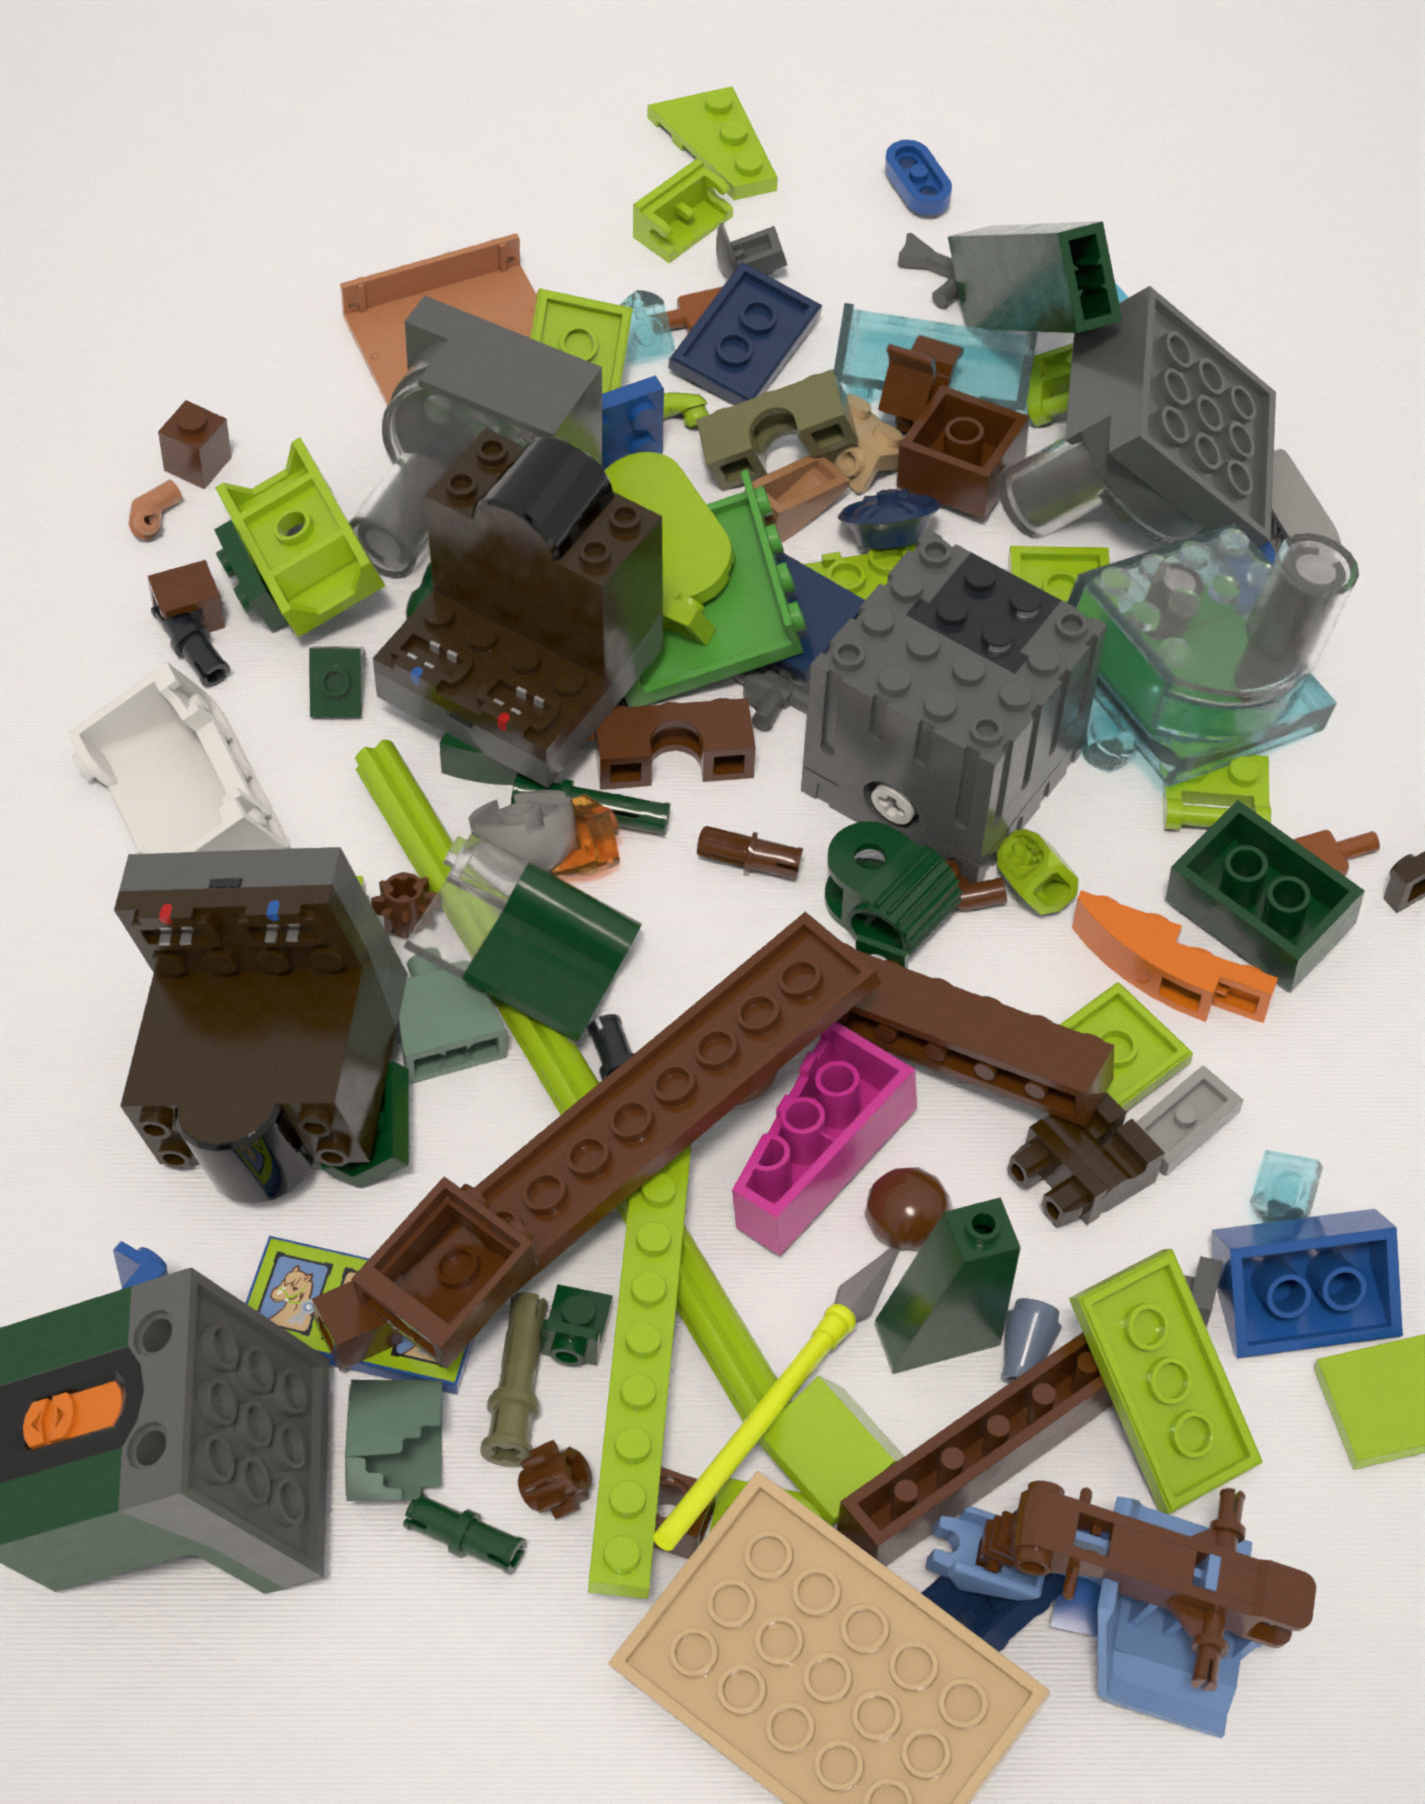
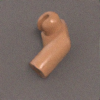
M169 479L132 501L128 526L134 536L144 540L154 538L161 529L162 512L182 501L181 492L172 480Z

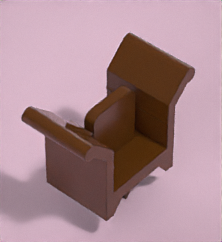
M918 335L911 350L889 344L886 350L889 357V365L878 410L895 415V427L901 431L908 432L941 385L950 387L954 368L962 357L964 348L923 335Z

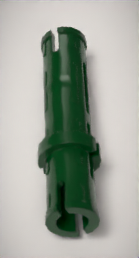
M520 774L516 775L511 804L515 803L513 794L536 790H560L565 792L566 799L570 796L575 818L659 833V835L665 836L671 803L655 802L621 794L576 787L575 781L563 779L562 784L552 782L547 788Z

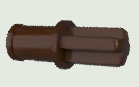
M704 826L702 828L697 843V854L699 856L743 866L744 873H749L750 869L787 877L793 881L796 880L803 852L802 847L797 848L758 838V832L753 831L751 837L711 826Z

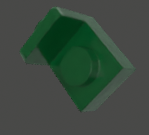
M557 1284L549 1317L543 1321L541 1328L542 1355L551 1356L556 1362L568 1366H578L582 1363L598 1366L613 1308V1295Z

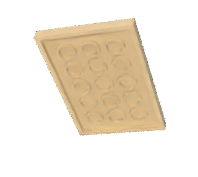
M759 1471L754 1474L608 1662L613 1670L783 1804H971L1051 1695L1050 1690Z

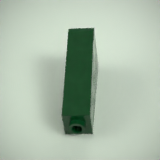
M1001 1197L945 1211L876 1317L874 1326L892 1374L1001 1345L1021 1249Z

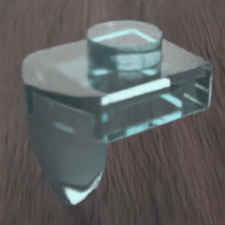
M636 290L620 302L619 305L633 308L625 356L627 362L675 351L664 300L661 297L648 291Z
M1093 699L1087 734L1083 745V757L1092 766L1111 773L1127 765L1138 752L1140 744L1136 732L1134 706L1128 699Z
M1265 1150L1254 1192L1250 1197V1207L1261 1223L1310 1217L1323 1170L1320 1161Z

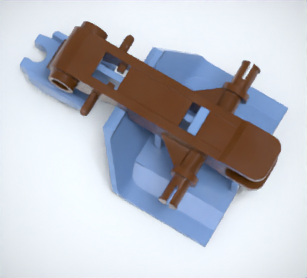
M1043 1480L1033 1481L1029 1483L1028 1490L1021 1493L1016 1515L1005 1510L1002 1512V1516L968 1506L961 1512L958 1518L941 1516L934 1523L932 1535L948 1541L951 1545L952 1553L934 1549L927 1556L925 1565L926 1569L949 1578L959 1590L1016 1601L1039 1598L1042 1594L1045 1575L1049 1573L1065 1575L1062 1595L1066 1600L1074 1598L1078 1577L1096 1582L1101 1586L1098 1603L1099 1696L1110 1703L1218 1738H1222L1225 1735L1227 1714L1237 1688L1240 1660L1262 1645L1271 1648L1283 1647L1290 1641L1292 1631H1302L1309 1626L1313 1618L1316 1596V1583L1310 1574L1272 1560L1251 1557L1253 1542L1244 1540L1246 1528L1241 1524L1246 1495L1240 1490L1235 1494L1236 1489L1225 1488L1220 1491L1217 1519L1211 1521L1208 1528L1145 1507L1139 1500L1117 1496L1115 1509L1111 1511L1091 1504L1092 1491L1088 1487L1081 1490L1078 1500L1065 1496L1064 1489L1056 1483ZM1078 1530L1090 1531V1534H1087V1533H1084V1532H1081V1531H1078ZM1101 1532L1110 1533L1109 1541L1099 1538Z

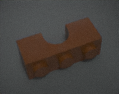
M718 698L712 701L689 703L666 702L661 705L635 707L615 706L594 732L600 790L651 786L652 762L659 755L669 751H681L694 757L700 765L703 782L754 778L756 747L748 698Z

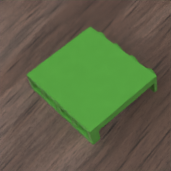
M748 469L741 471L746 491L707 504L727 533L735 553L734 566L732 564L728 573L730 578L725 587L712 599L702 603L705 607L703 615L716 628V631L708 645L705 646L666 629L663 633V650L624 696L629 707L645 706L804 653L798 633L807 630L798 601L789 603L787 593L796 591L787 563L778 564L776 558L777 554L784 552V548L775 523L767 526L765 520L766 516L773 514L772 507L764 485L755 488Z

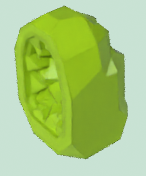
M1028 829L1014 830L1004 840L997 852V866L1017 893L1040 915L1059 912L1077 896L1079 878L1044 837Z

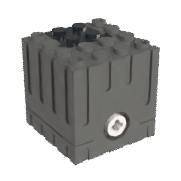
M926 529L917 539L914 552L908 550L888 573V582L885 586L879 584L860 606L857 619L850 618L830 641L828 653L824 654L821 652L811 664L801 791L814 799L819 798L829 804L830 808L857 823L871 821L889 825L912 839L916 844L920 843L931 847L944 860L956 862L960 874L972 883L983 881L989 867L997 863V852L1004 840L1014 830H1020L1025 827L1039 809L1045 796L1048 797L1065 776L1068 766L1071 763H1075L1083 753L1107 624L1092 616L1090 619H1087L1074 606L957 544L953 547L950 546L948 542L942 539V536Z

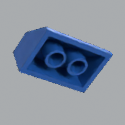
M1367 1209L1212 1230L1213 1259L1223 1262L1217 1293L1232 1349L1237 1358L1403 1336L1397 1227L1378 1210Z

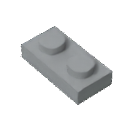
M1202 1065L1136 1123L1165 1152L1160 1170L1167 1175L1239 1113L1244 1099Z

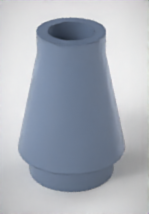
M1020 1298L1015 1301L1014 1309L1007 1311L1004 1367L1001 1379L1009 1384L1048 1356L1062 1329L1061 1324L1058 1322L1060 1312L1057 1308L1043 1301Z

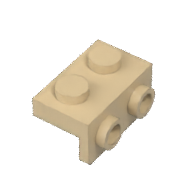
M848 394L847 397L859 441L823 454V456L850 479L849 486L856 493H865L878 471L898 469L899 444L903 439V435L895 427L883 423L873 414L871 406L867 401L859 396ZM798 435V439L805 445L802 437Z

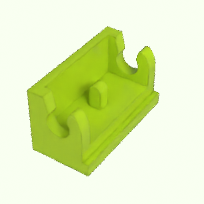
M696 158L633 204V238L667 263H671L716 230L721 223L724 224L733 217V207L715 192L716 190L719 194L725 195L730 191V187L721 177L705 167L702 160Z

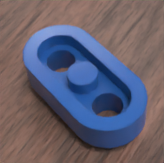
M900 140L891 144L886 151L885 173L907 206L914 212L922 215H936L945 211L950 205L952 183L930 150L924 144L915 140Z

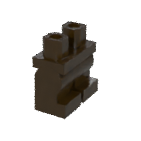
M1106 1092L1086 1127L1049 1114L1044 1120L1040 1119L1031 1125L1025 1144L1010 1157L1007 1171L1020 1187L1026 1189L1042 1178L1048 1183L1052 1189L1043 1195L1041 1205L1044 1213L1057 1227L1077 1218H1080L1086 1225H1089L1100 1217L1101 1212L1114 1208L1156 1182L1165 1152L1133 1119L1124 1123L1126 1111Z

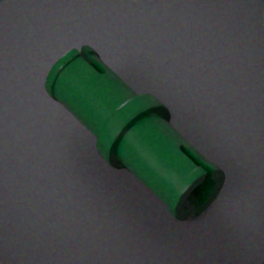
M423 1493L420 1494L419 1499L411 1500L406 1510L405 1516L408 1518L403 1521L404 1528L411 1531L414 1530L448 1545V1552L462 1558L468 1554L503 1570L504 1573L509 1575L514 1573L525 1552L522 1549L526 1546V1539L519 1536L516 1537L482 1522L481 1514L467 1509L462 1513L428 1498Z

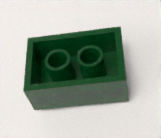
M1237 800L1171 866L1165 900L1264 973L1277 977V982L1291 992L1356 924L1365 890Z

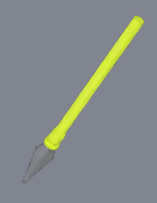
M891 1247L839 1286L834 1304L826 1309L824 1316L813 1330L812 1337L654 1533L653 1540L658 1547L665 1551L674 1549L829 1351L834 1350L847 1334L854 1330L856 1322L872 1314L900 1249Z

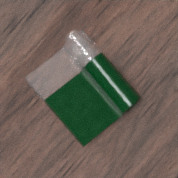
M472 832L467 840L458 836L443 862L451 870L403 948L578 1042L637 936L642 923L475 832Z

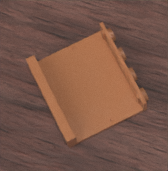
M517 233L340 284L343 318L388 409L392 393L408 372L404 321L424 295L526 337L530 336L536 293L520 265V238Z

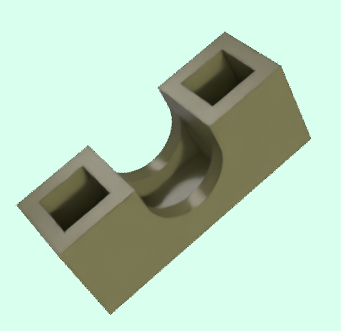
M833 369L820 374L810 375L804 380L774 391H767L753 399L719 409L710 415L696 419L706 465L722 491L744 484L741 471L748 469L752 480L767 475L765 465L766 451L775 440L782 436L790 434L800 435L813 458L859 441L848 397Z

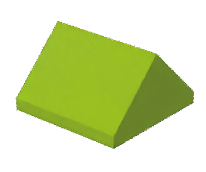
M819 1375L780 1413L758 1441L760 1446L831 1526L839 1521L841 1500L904 1457L843 1387Z

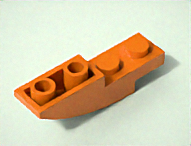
M1082 890L1080 891L1072 929L1106 966L1128 983L1165 1005L1206 1022L1212 1006L1264 1023L1278 981L1277 977L1268 975L1257 967L1240 965L1214 956L1203 948L1189 947L1178 943L1182 925L1171 922L1162 915L1145 913L1119 904L1108 896H1096Z

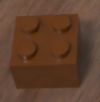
M941 385L899 444L896 487L900 489L908 488L909 492L917 495L931 496L941 504L985 519L1026 458L1030 416Z

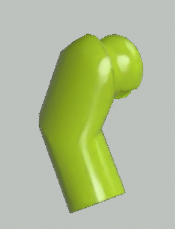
M664 393L663 419L683 414L684 424L689 428L698 426L696 419L709 415L705 407L708 403L700 394Z

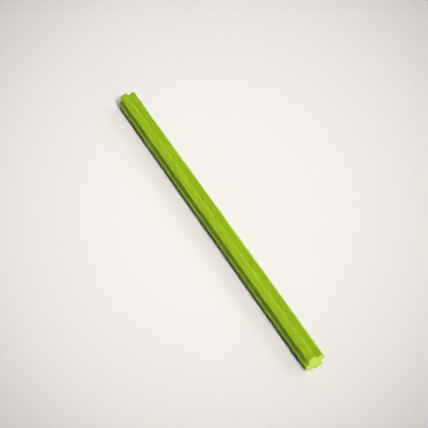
M381 740L375 748L365 746L354 758L359 765L356 771L420 879L427 877L430 892L438 893L439 911L471 963L499 916L395 744L390 740ZM490 995L561 1115L599 1084L573 1039ZM629 1197L616 1207L625 1224L627 1223ZM684 1224L676 1310L744 1422L778 1378Z

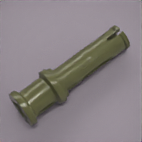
M521 1292L511 1297L498 1388L489 1395L487 1401V1410L491 1414L488 1436L481 1442L480 1453L488 1462L505 1467L521 1466V1461L531 1457L530 1450L533 1449L529 1443L531 1422L537 1418L540 1407L538 1399L534 1394V1381L541 1345V1328L547 1309L546 1299H539V1295L535 1293Z

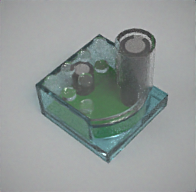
M1234 523L1080 573L1077 576L1067 603L1077 608V611L1082 613L1087 619H1090L1092 616L1107 624L1094 699L1167 787L1228 766L1231 761L1241 756L1251 757L1323 731L1337 702L1312 675V672L1357 582L1359 568L1351 552L1339 542L1324 535L1312 533L1294 534L1284 540L1272 564L1240 527Z

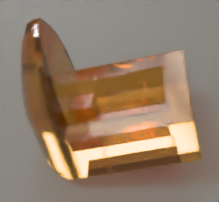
M586 794L571 799L576 818L577 836L575 840L577 848L572 850L560 865L551 869L552 874L558 877H587L619 865L620 857L615 838L619 835V825L612 810Z

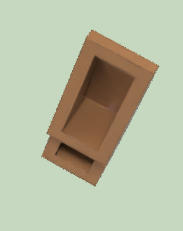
M810 454L752 482L755 488L764 485L773 511L772 515L765 517L766 524L768 526L775 523L783 543L804 528L849 487L850 479L825 456L820 455L813 458Z

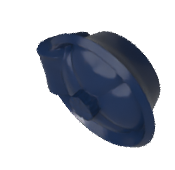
M908 488L901 491L897 489L880 490L876 492V495L864 496L862 501L846 506L839 513L838 519L853 531L859 546L871 549L896 548L917 543V539L922 533L929 529L930 521L941 508V503L931 496L910 494Z

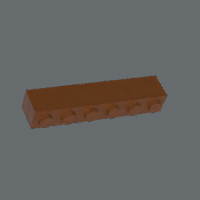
M844 943L877 970L881 984L836 1022L888 1053L1083 1127L1087 1126L1114 1078L1113 1044L1103 1041L1096 1035L1080 1033L1053 1023L1044 1016L1032 1015L1004 1005L993 997L980 996L958 988L944 979L931 978L909 970L895 961L882 960L855 950L852 946Z
M1083 1332L841 1500L836 1530L881 1564L887 1566L931 1535L934 1523L941 1516L956 1517L966 1507L976 1503L1111 1407L1113 1402Z

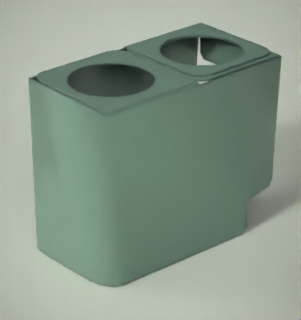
M351 1379V1387L349 1384L345 1447L346 1501L417 1500L420 1498L423 1487L440 1486L442 1381Z

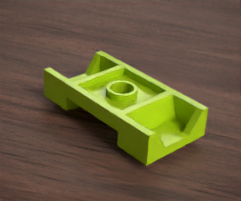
M301 437L291 442L286 468L251 489L224 482L215 487L277 606L298 638L386 586ZM299 524H304L303 528L298 533L292 536H287V533L291 528Z

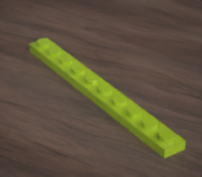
M691 1144L629 1196L587 1593L648 1599L654 1545L653 1535L655 1533Z

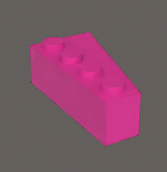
M838 1022L833 1023L820 1034V1039L813 1052L807 1053L799 1068L800 1075L789 1095L785 1094L776 1109V1118L767 1134L761 1136L732 1189L736 1228L779 1256L783 1254L917 1109L915 1069Z

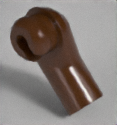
M945 860L950 868H952L955 877L960 880L958 883L959 888L963 891L959 896L962 901L956 906L957 909L968 911L1007 903V894L1002 877L972 883L960 874L956 862Z

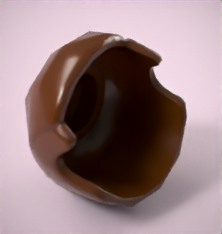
M919 1167L895 1168L880 1177L870 1188L865 1216L878 1240L896 1249L909 1248L911 1250H920L943 1213L953 1210L949 1194L936 1176Z

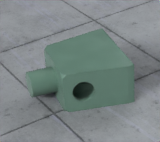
M424 951L412 956L407 962L411 977L406 980L398 1019L403 1066L409 1069V1085L507 1058L504 1022L487 994L483 990L462 980L468 965L459 964L442 969L438 955L432 951Z

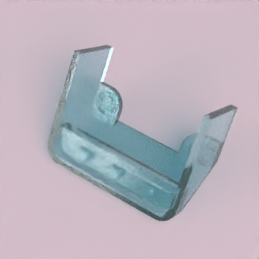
M844 303L834 372L841 385H846V395L852 394L862 398L873 399L874 390H883L889 365V357L886 353L887 346L893 344L911 350L918 335H923L964 348L963 355L954 368L949 388L1016 412L1026 413L1039 340L1037 332L1028 331L1027 336L864 311L859 310L854 304Z

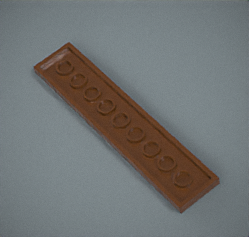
M804 912L474 1188L488 1201L491 1212L503 1221L508 1217L516 1219L534 1237L533 1244L538 1266L514 1293L880 985L881 981L877 970L807 912ZM451 1218L394 1283L450 1325L507 1259Z

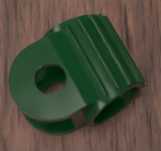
M871 821L854 823L840 830L830 842L827 855V866L830 876L825 885V906L830 916L839 925L850 931L856 939L859 935H863L905 950L909 956L962 901L959 897L963 893L958 884L960 880L955 877L952 868H950L942 856L925 844H916L912 839L889 825ZM872 849L880 852L884 856L885 862L871 858L858 857L855 859V856L862 850Z

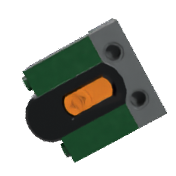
M192 1267L1 1327L0 1563L54 1592L189 1554L197 1555L264 1594L324 1578L329 1359Z

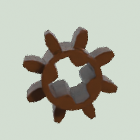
M401 872L392 875L386 881L381 880L379 882L380 896L372 897L371 904L376 915L384 916L386 933L391 932L398 937L408 939L419 935L424 930L432 929L431 915L439 913L438 893L430 892L429 880L427 877L420 879L412 873Z
M554 1440L530 1450L531 1457L521 1461L520 1465L524 1470L518 1476V1488L524 1502L531 1509L539 1513L551 1509L555 1519L579 1510L578 1502L589 1497L586 1490L590 1487L592 1481L591 1470L585 1457L578 1450L570 1446L559 1451Z

